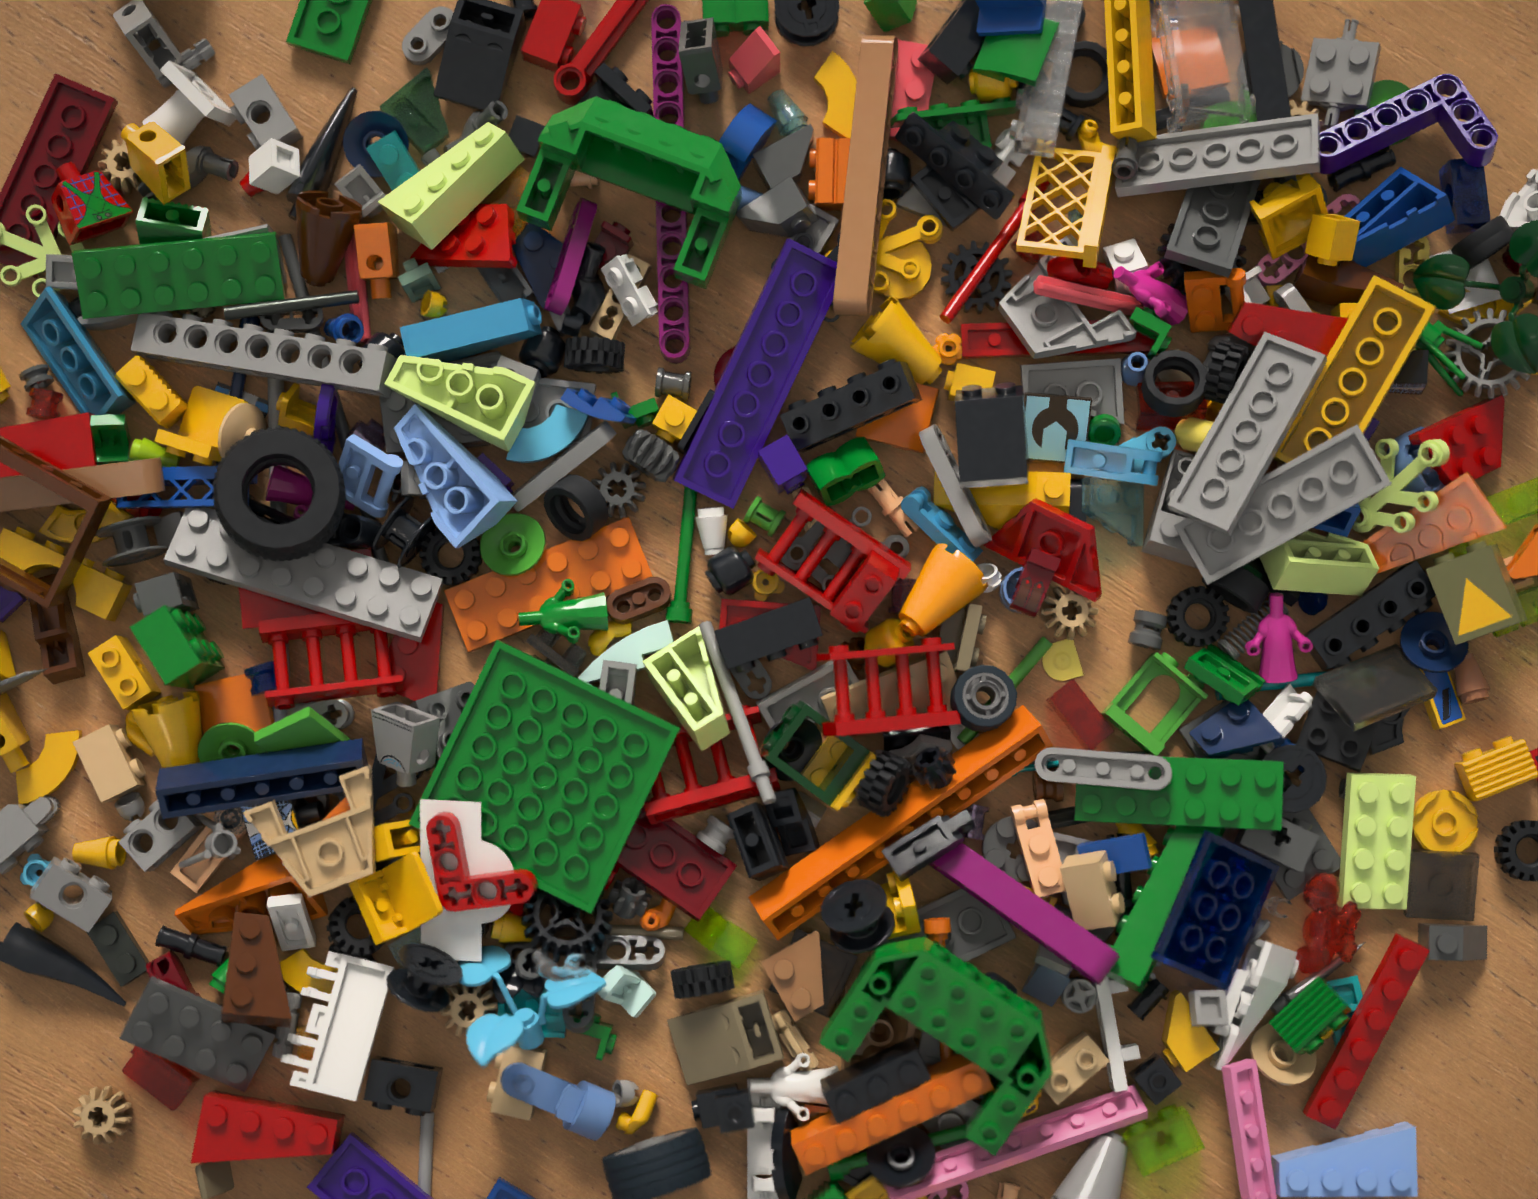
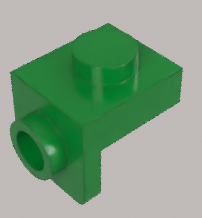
M1136 307L1128 321L1137 332L1154 341L1146 356L1147 359L1151 360L1157 353L1160 354L1166 351L1172 340L1167 335L1171 325L1160 320V317L1156 315L1154 310L1143 307V309Z
M617 391L611 393L612 399L614 396L619 398ZM655 398L630 406L631 408L628 412L636 417L637 420L634 424L622 423L624 429L635 425L638 428L652 425L659 412Z
M125 414L91 415L90 427L95 444L97 465L129 461L130 435Z
M582 1011L581 1015L575 1014L572 1017L575 1023H581V1018L587 1016L583 1015ZM595 1013L592 1027L580 1034L601 1039L595 1059L602 1061L605 1053L612 1054L617 1035L612 1034L614 1025L600 1021L601 1015Z

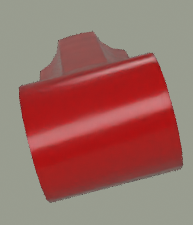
M1057 256L1049 260L1047 264L1048 276L1104 290L1108 289V285L1113 280L1112 269L1098 261L1096 268L1083 267V259Z

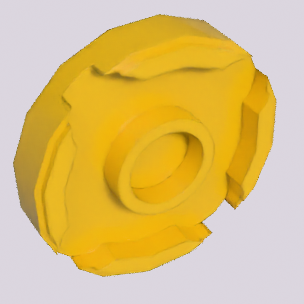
M920 241L887 253L902 260H916L921 269L920 276L916 280L908 281L902 277V274L876 264V272L882 271L886 273L890 280L888 290L878 294L886 299L894 296L897 300L911 299L922 292L929 282L932 269L930 254ZM908 265L904 272L912 275L916 272L917 268L914 265ZM878 277L874 281V286L882 287L885 285L886 280Z
M1444 789L1428 792L1418 799L1414 805L1412 837L1419 847L1430 854L1443 857L1461 854L1472 845L1477 837L1479 828L1477 827V810L1471 801L1459 792Z

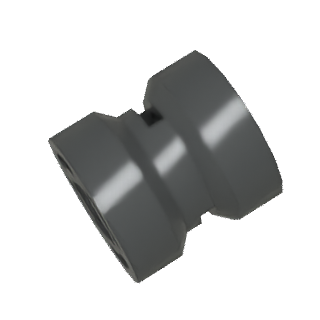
M1135 610L1133 618L1135 628L1129 635L1128 643L1147 649L1161 650L1163 640L1160 635L1162 629L1166 628L1168 617L1149 611Z

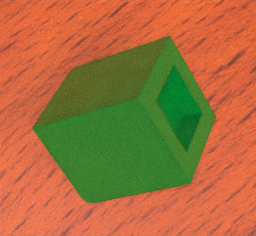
M865 0L864 5L882 31L888 32L912 21L917 1Z

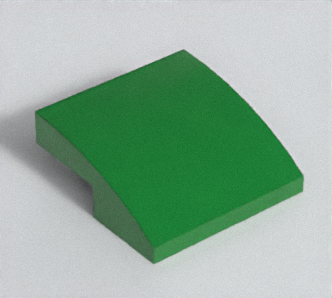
M1044 18L1043 30L1040 34L986 36L973 67V72L1002 82L1007 77L1036 87L1058 32L1059 22Z

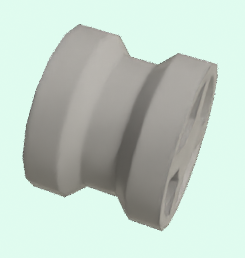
M711 814L707 819L708 825L704 830H700L696 837L716 852L724 855L729 840L735 839L733 836L734 829H731V827Z
M1070 978L1069 984L1060 995L1061 1001L1072 1012L1086 1013L1096 1003V990L1091 983L1083 978Z

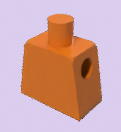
M388 222L354 225L360 279L370 281L372 299L392 298L390 279H398V276H400L397 227ZM382 258L383 266L380 270H376L375 262L377 259Z

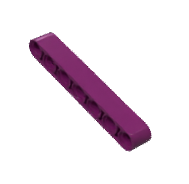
M963 843L958 844V847L929 864L930 867L1097 985L1102 983L1120 958L1119 954L1103 941Z

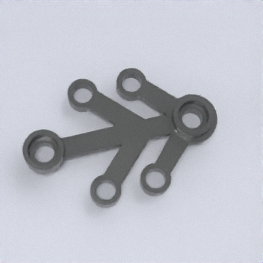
M857 507L852 511L849 521L859 528L864 527L871 522L872 514L866 507ZM859 510H864L868 515L864 523H859L855 519V515ZM816 521L803 537H797L781 559L785 566L793 570H799L815 547L812 545L824 532L823 528L825 526ZM890 535L884 542H881L889 549L893 542H900L902 551L898 555L902 558H905L909 553V543L901 535ZM843 538L839 541L835 540L823 558H828L840 569L846 561V557H849L852 552L850 549L852 544H846L847 541ZM794 547H800L803 550V556L798 560L793 559L790 555ZM819 565L811 574L821 584L823 591L826 589V581L835 576L829 575ZM858 568L854 571V573L852 574V576L850 577V579H851V578L853 577V575L856 573V571L858 570Z

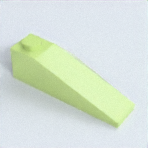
M400 355L384 385L476 437L509 452L525 423L536 383L507 368H486L474 366V364L470 363L454 364L441 362L438 359Z

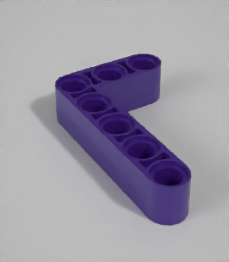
M1442 74L1321 132L1320 172L1318 173H1334L1437 122L1464 161L1473 167H1482L1489 164L1493 159L1498 134L1462 81L1453 74ZM1352 137H1359V138H1361V139H1360V140H1354V139H1352ZM1475 144H1482L1484 147H1479ZM1329 151V152H1331L1332 154H1324V153H1321V152Z

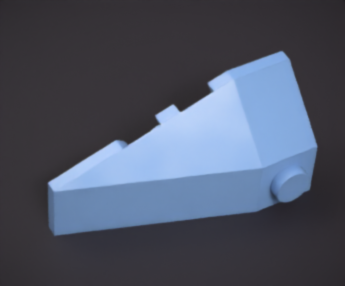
M414 404L394 427L408 463L414 466L420 481V484H418L422 495H426L433 512L430 514L434 524L455 548H460L495 526L516 504L517 500L501 481L419 404Z

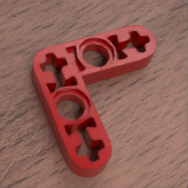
M440 812L428 821L426 834L438 899L446 910L457 912L527 902L536 893L538 888L536 876L526 869L470 876L459 819L450 812ZM441 820L444 826H450L451 829L446 833L445 837L443 831H437L436 829ZM445 838L447 844H449L450 842H454V845H447L442 848H439V845L445 842ZM444 853H451L457 858L458 866L455 870H448L442 865L441 857ZM518 878H520L522 884L528 885L523 894H521L519 888L509 889L505 893V887L514 885ZM481 883H492L497 890L496 897L493 899L483 897L480 892ZM453 887H455L458 893L467 892L471 888V894L462 896L458 902H456L455 897H449L448 893L453 890Z

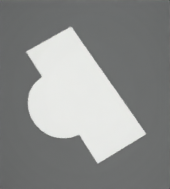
M420 799V858L426 867L427 874L436 893L437 888L426 826L428 821L440 812H450L459 819L470 876L514 870L509 858L500 848L491 843L481 841V802ZM442 820L436 826L437 831H443L444 837L451 830L450 826H444ZM445 838V842L439 845V848H442L447 845H454V842H450L449 844H447ZM444 853L442 855V865L448 870H455L458 866L457 858L451 853ZM483 882L480 885V892L483 897L487 899L496 897L497 890L492 883ZM516 883L512 886H506L505 893L509 889H515ZM453 887V890L448 894L449 897H455L456 902H458L462 896L471 894V888L467 892L458 893L455 887ZM511 905L457 912L446 910L442 906L443 912L441 915L421 925V943L436 947L458 961L482 962V924L499 919L508 911Z

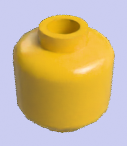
M973 68L969 71L971 94L976 95L981 102H991L997 98H1007L1011 96L1012 88L1018 87V81L1007 77L1002 82L975 73Z
M888 618L866 633L864 650L914 646V637L907 634L900 627V620ZM895 655L878 656V665L883 667L896 665Z

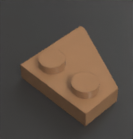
M817 929L761 961L763 968L794 1022L824 1005L820 934Z

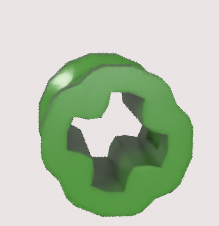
M757 496L748 509L743 522L747 524L752 522L766 530L767 535L772 538L784 519L786 511L775 510L763 503L762 498Z

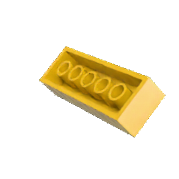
M1374 275L1329 352L1326 365L1273 459L1284 465L1358 424L1364 435L1433 316L1436 307Z

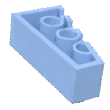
M1406 1121L1396 1123L1394 1126L1382 1129L1377 1128L1365 1131L1363 1134L1347 1138L1342 1137L1331 1140L1332 1142L1316 1146L1311 1145L1271 1156L1276 1194L1279 1197H1418L1416 1127Z

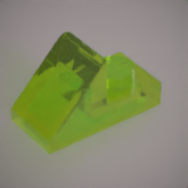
M710 906L699 922L692 918L684 929L708 950H713L724 959L731 961L737 968L741 967L758 942V939Z

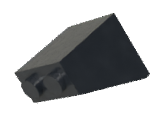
M1003 382L995 385L993 388L967 385L962 387V390H956L955 415L960 489L1028 484L1029 455L1023 385L1015 386V383Z

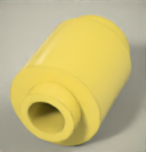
M1194 417L1181 419L1175 428L1176 444L1181 445L1184 450L1197 452L1214 422Z

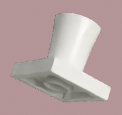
M168 61L160 71L178 90L158 110L144 119L142 123L145 125L149 122H155L180 144L184 145L189 135L205 116L228 126H231L236 118L230 108L195 72Z

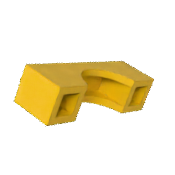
M19 526L16 527L15 531L3 527L0 534V558L31 575L46 568L56 567L60 569L66 556L63 554L66 549L65 547L49 540L43 545L34 540L35 533ZM84 557L73 580L76 591V606L105 620L115 622L132 586L123 582L125 575L106 568L103 573L93 568L95 561Z

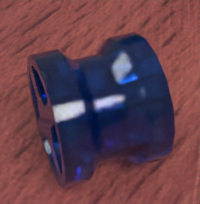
M273 661L244 670L245 677L250 679L252 684L250 689L252 697L265 694V691L276 690Z

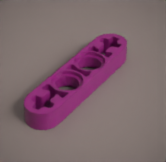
M582 197L578 200L573 210L544 307L545 310L559 316L564 313L569 303L597 210L596 203Z

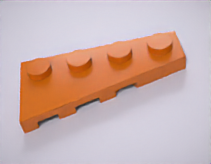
M1466 472L1435 493L1439 499V504L1435 510L1420 512L1414 507L1408 511L1415 518V526L1411 531L1398 533L1392 527L1385 526L1362 543L1369 545L1379 567L1376 573L1378 574L1507 528V526L1469 472ZM1429 498L1423 501L1424 505L1428 507L1430 504ZM1401 517L1400 524L1403 528L1406 526V520L1404 517Z

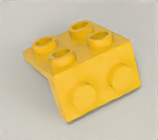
M195 386L191 391L178 435L158 429L154 441L167 445L165 452L184 458L186 453L189 452L194 454L192 461L212 466L214 460L220 462L222 459L218 449V433L223 418L235 405L248 402L211 389Z
M417 852L409 853L382 870L349 883L375 945L405 935L441 915L443 912L442 905L427 874L426 867Z

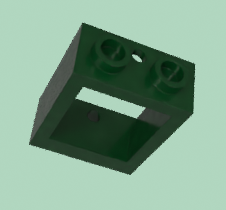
M799 701L797 705L791 704L781 718L784 723L777 732H770L761 745L764 750L760 755L830 806L870 751L849 735L835 736L848 747L819 787H817L777 757L807 716L820 726H822V722H830L809 705Z

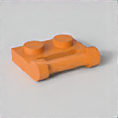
M1232 268L1229 278L1205 270L1184 272L1191 333L1228 330L1243 301L1245 302L1243 287L1246 284L1245 271L1241 268ZM1220 285L1230 287L1233 314L1223 313Z

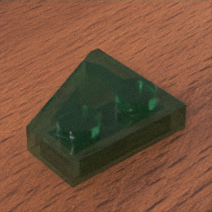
M427 67L379 106L380 111L392 115L403 125L409 142L422 155L432 148H437L449 138L448 128L441 112L439 99L433 95L435 89L431 73Z

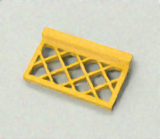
M1103 145L1102 152L1046 146L1036 147L1016 244L1017 252L1083 259V267L1096 268L1114 173L1111 166L1112 161L1115 159L1116 146ZM1042 158L1056 159L1060 164L1048 170L1041 161ZM1080 162L1093 163V167L1083 173L1074 165ZM1067 170L1074 178L1062 184L1055 176ZM1048 180L1055 188L1043 194L1036 186ZM1081 184L1088 192L1076 198L1069 190ZM1062 194L1069 203L1057 209L1051 200ZM1043 205L1050 213L1038 219L1031 211ZM1076 209L1083 217L1071 223L1064 215ZM1057 219L1064 228L1052 234L1045 226ZM1037 230L1045 237V239L1039 242L1025 241L1026 236ZM1072 234L1078 241V247L1063 245L1059 240Z

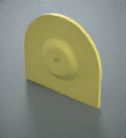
M1064 639L1053 643L1042 658L1045 672L1055 680L1066 681L1084 675L1073 640Z

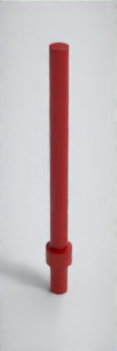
M1047 180L1036 187L1044 194L1051 183ZM1028 189L1019 199V206L940 314V319L943 322L950 324L1019 229Z

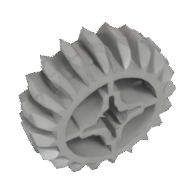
M1488 308L1487 319L1481 320L1479 311L1473 312L1475 323L1471 324L1466 317H1463L1461 323L1466 329L1464 331L1457 327L1452 329L1470 337L1479 330L1493 328L1497 323L1504 322L1507 317V311L1501 310L1499 319L1493 318V309ZM1491 334L1485 342H1482L1483 347L1481 349L1467 345L1459 340L1447 339L1446 345L1455 348V351H1447L1444 355L1450 360H1455L1453 363L1465 374L1466 382L1462 386V391L1464 392L1469 391L1472 385L1476 386L1475 397L1479 398L1484 388L1488 389V398L1494 399V389L1500 388L1502 396L1505 397L1508 396L1507 384L1510 383L1515 390L1520 389V384L1516 380L1518 376L1526 381L1530 379L1529 374L1513 369L1502 378L1488 380L1494 367L1505 365L1502 361L1493 357L1494 361H1489L1487 369H1485V354L1481 352L1484 348L1488 350V346H1491ZM1462 352L1470 353V356L1478 358L1481 362L1478 377L1472 375L1465 368L1462 362ZM1454 375L1453 380L1459 383L1461 379Z

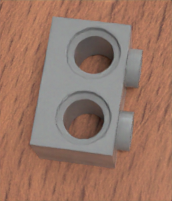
M157 799L148 808L151 813L142 821L138 818L130 823L123 830L125 836L118 842L144 872L154 871L203 827L194 814L178 817L176 827L170 829L167 827L165 819L162 818ZM145 833L150 835L153 841L152 848L148 852L144 851L140 846V839Z

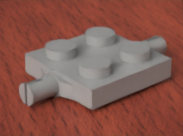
M1350 19L1345 20L1341 38H1313L1301 102L1307 101L1308 105L1320 106L1327 110L1323 126L1325 129L1338 124L1340 111L1369 109L1381 46L1378 42H1365L1355 39L1359 21L1352 19V22Z

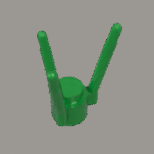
M1439 320L1434 325L1429 322L1416 343L1415 349L1429 350L1428 362L1449 387L1461 397L1464 394L1463 391L1438 362V360L1441 361L1459 379H1465V374L1438 349L1446 340L1441 334L1443 333L1477 349H1481L1483 344L1446 327Z

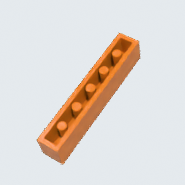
M955 1054L927 1067L931 1080L837 1124L832 1112L791 1130L792 1147L805 1174H811L993 1090L994 1086L989 1072L961 1054Z

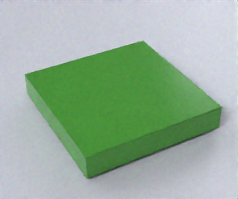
M310 706L254 732V743L266 752L350 740L347 735Z

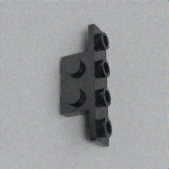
M915 112L908 115L895 135L896 139L993 219L997 220L1000 218L1015 197L1013 192L992 176L998 171L1004 161L997 157L990 147L984 146L975 139L967 128L953 120L938 132Z

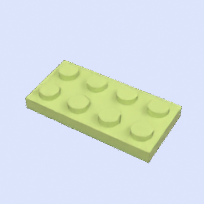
M1347 772L1337 906L1354 909L1407 910L1416 776L1411 774Z

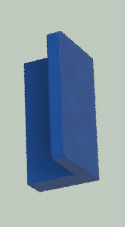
M975 0L980 9L976 30L979 36L1040 34L1043 30L1047 0Z

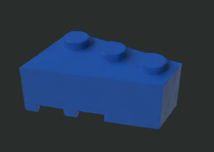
M1401 166L1344 216L1360 221L1352 262L1363 267H1367L1455 221L1447 194Z

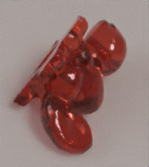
M1318 873L1308 880L1303 890V900L1313 910L1305 918L1302 928L1306 946L1296 950L1297 955L1295 959L1299 960L1298 970L1305 974H1313L1323 969L1326 965L1329 966L1335 954H1338L1345 963H1350L1357 951L1354 931L1358 925L1357 921L1361 918L1362 914L1357 910V903L1351 901L1347 902L1342 910L1338 912L1337 903L1341 883L1339 877L1332 873Z

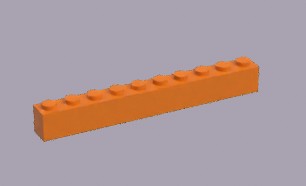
M1024 705L1020 706L997 729L983 732L952 754L955 760L953 766L957 773L953 774V779L947 786L931 790L927 783L921 786L916 779L907 786L909 789L907 793L903 794L901 804L897 803V809L894 812L891 811V815L881 817L872 811L749 896V900L777 941L821 911L825 897L833 888L847 881L865 880L888 864L883 856V849L938 815L940 817L948 815L952 818L1035 761L1040 751L1045 748L1054 747L1036 718Z

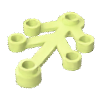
M34 204L28 207L26 218L34 225L43 246L7 232L5 226L0 222V246L5 245L37 258L17 267L13 265L3 267L0 272V278L8 286H17L21 280L46 271V254L63 255L48 225V214L40 205ZM34 210H41L43 217L39 221H34L31 219V213ZM59 222L58 231L62 237L66 238ZM82 242L69 245L72 252L75 250H85ZM9 270L17 272V278L12 282L5 279V274ZM44 278L37 279L32 285V291L37 298L40 296L37 292L38 285L41 283L46 284V279Z
M1392 438L1379 440L1375 445V453L1381 458L1380 464L1392 484L1379 491L1372 498L1370 496L1359 502L1364 519L1361 521L1359 513L1352 529L1365 533L1373 530L1376 525L1392 527L1398 533L1411 531L1415 526L1414 516L1410 512L1396 514L1380 512L1379 510L1387 503L1415 506L1420 512L1435 510L1439 504V499L1433 491L1416 493L1402 490L1427 467L1441 466L1448 461L1450 450L1446 442L1441 439L1423 442L1419 447L1418 456L1394 477L1395 456L1399 452V445ZM1386 443L1390 447L1389 454H1387L1384 450V445ZM1429 448L1433 451L1432 459L1428 455ZM1425 496H1427L1430 501L1428 507H1426L1423 502ZM1401 517H1404L1406 520L1405 528L1400 524Z

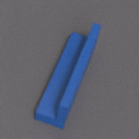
M218 466L162 467L165 486H176L179 489L169 500H162L157 493L143 494L137 501H127V496L118 497L116 508L215 507L212 499V489ZM258 474L253 478L250 484H257ZM193 485H208L211 488L202 499H194L188 493V490ZM248 487V493H247L248 504H249V487ZM183 495L187 498L184 500H179Z

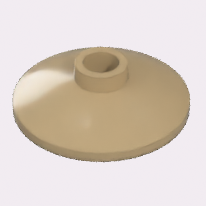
M240 403L227 412L218 433V449L221 458H224L225 453L230 450V447L237 444L236 442L240 439L242 440L244 436H249L252 432H258L261 429L266 430L265 418L257 406L250 403Z
M1269 1023L1261 1026L1251 1039L1250 1052L1252 1059L1257 1061L1258 1070L1273 1082L1293 1086L1305 1082L1313 1074L1317 1062L1316 1052L1310 1055L1307 1052L1303 1055L1297 1054Z

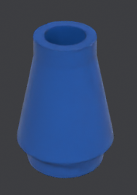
M348 313L328 319L324 324V332L335 341L337 338L358 343L363 337L364 327L357 316Z

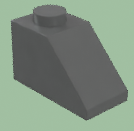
M811 124L752 154L753 164L768 191L790 176L796 184L800 182L809 154V148H811L814 129Z
M791 176L736 212L737 217L749 231L789 238L805 232L811 224L818 221L804 193Z
M1418 923V944L1430 950L1426 957L1428 960H1487V925Z

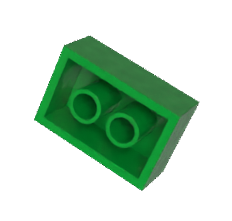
M163 605L129 627L165 685L193 689L194 685L201 684L225 668L221 662V659L224 658L223 653L214 641L209 643L203 633L206 627L196 613L192 615L188 611Z

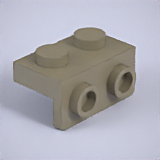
M969 603L941 623L938 637H941L942 644L954 643L955 650H947L955 672L964 673L970 666L975 667L977 664L979 648L974 647L977 634H983L986 623V615L981 614L983 608L981 605Z

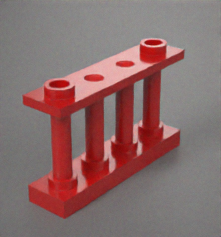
M802 488L793 500V505L797 507L795 510L797 514L770 553L759 548L754 558L759 561L757 566L770 576H774L775 573L830 611L839 592L861 561L865 560L872 550L900 569L898 577L904 580L911 571L910 562ZM815 519L825 526L823 528L825 533L799 570L795 572L785 566L780 560L808 521L812 522ZM843 538L852 544L850 548L852 552L825 591L808 581V579L835 540L839 541ZM866 621V623L860 629V631L864 634H866V632L869 629L868 621ZM840 622L845 628L856 633L855 631L844 625L842 622Z
M325 613L258 620L262 643L271 645L273 651L276 690L265 691L268 707H275L277 710H287L294 708L295 704L374 694H377V697L386 698L397 695L398 691H404L402 675L392 676L387 632ZM370 631V633L374 634L378 678L358 680L353 636L356 635V632ZM336 635V637L340 638L344 682L324 684L320 640L323 636ZM302 639L306 642L310 686L290 688L286 644L289 643V640Z
M941 637L922 638L921 645L896 648L849 651V645L828 646L829 653L817 654V661L833 660L837 714L834 715V721L822 722L823 736H845L961 724L958 711H947V704H943L939 651L955 650L954 643L942 644ZM926 652L930 706H927V712L917 713L916 707H913L909 653ZM895 655L899 709H896V715L886 716V710H882L878 656ZM864 657L868 712H865L866 718L855 719V715L851 713L846 659Z
M743 705L742 707L759 750L753 728L754 724L762 722L758 706ZM731 713L725 714L729 731L735 730L736 727ZM681 726L673 746L676 747L686 788L683 790V793L670 796V794L666 793L660 771L652 788L653 797L650 802L644 804V808L650 824L653 825L760 796L756 782L751 781L750 775L738 778L731 776L722 739L710 746L718 780L713 785L705 787L699 785L688 742L694 740L686 729ZM775 768L769 769L771 773L769 780L773 791L781 790Z

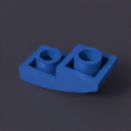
M567 388L560 398L578 411L599 419L623 424H634L637 420L636 417L628 412L631 407L615 396L613 399L599 397L598 399L584 388H581L580 391Z

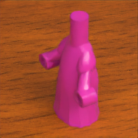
M1157 261L1146 270H1137L1133 273L1122 266L1117 267L1113 274L1114 278L1128 286L1133 296L1144 307L1154 310L1158 317L1171 326L1179 324L1185 318L1188 312L1186 295L1184 296L1181 294V291L1156 280L1157 277L1165 273L1163 264L1160 261Z
M273 466L265 501H278L298 505L294 510L293 517L299 519L310 507L312 486L305 475L282 466ZM345 500L344 509L353 511L355 505Z
M1271 593L1269 595L1270 614L1263 617L1259 622L1258 632L1252 640L1245 644V650L1249 656H1257L1260 653L1259 645L1262 642L1260 671L1258 675L1265 679L1266 683L1292 682L1298 679L1292 638L1297 641V646L1301 652L1312 651L1313 644L1309 638L1303 636L1297 630L1295 621L1283 613V594Z

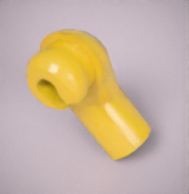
M1087 119L1083 121L1080 127H1078L1077 137L1083 151L1102 152V146L1109 144L1101 142L1097 132L1098 124L1094 120Z
M609 621L607 631L595 630L588 639L590 652L594 656H600L607 650V645L613 638L631 635L632 623L618 624L614 621Z
M130 710L125 719L126 735L132 744L152 757L155 754Z
M643 1090L633 1115L631 1116L626 1112L620 1113L615 1125L616 1128L625 1131V1134H634L648 1122L658 1095L651 1091Z

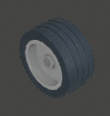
M696 1127L652 1137L602 1158L606 1180L609 1183L608 1186L613 1199H653L701 1182L712 1175L708 1155L705 1152V1145Z

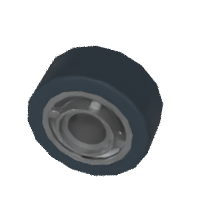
M978 665L969 668L956 680L951 690L950 705L952 710L958 711L963 726L973 731L987 732L997 729L1009 719L1016 707L1017 692L1013 681L1004 671L995 666ZM982 691L990 696L991 704L987 706L980 704L976 699V692Z

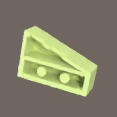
M1307 530L1260 556L1274 590L1362 596L1379 570L1368 544L1330 532L1323 536Z
M699 626L642 661L650 682L701 751L730 734L708 651Z

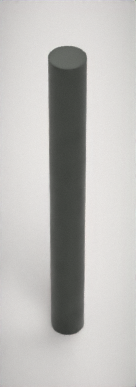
M358 290L228 306L223 307L225 320L357 304L359 303Z

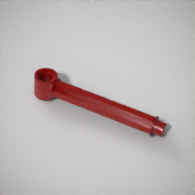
M616 0L572 62L562 65L556 70L553 82L558 98L563 103L575 105L587 93L595 71L607 59L649 0ZM575 79L580 82L578 87L573 90L563 88L567 80Z

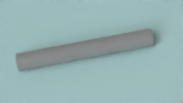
M426 1112L425 1116L420 1118L418 1186L430 1196L434 1112Z

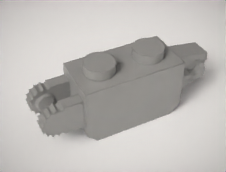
M39 797L29 805L8 804L0 811L1 875L6 874L18 864L16 858L25 850L29 853L44 841L42 836L49 831L45 824L54 817V814L60 811L59 808L61 806L56 797Z

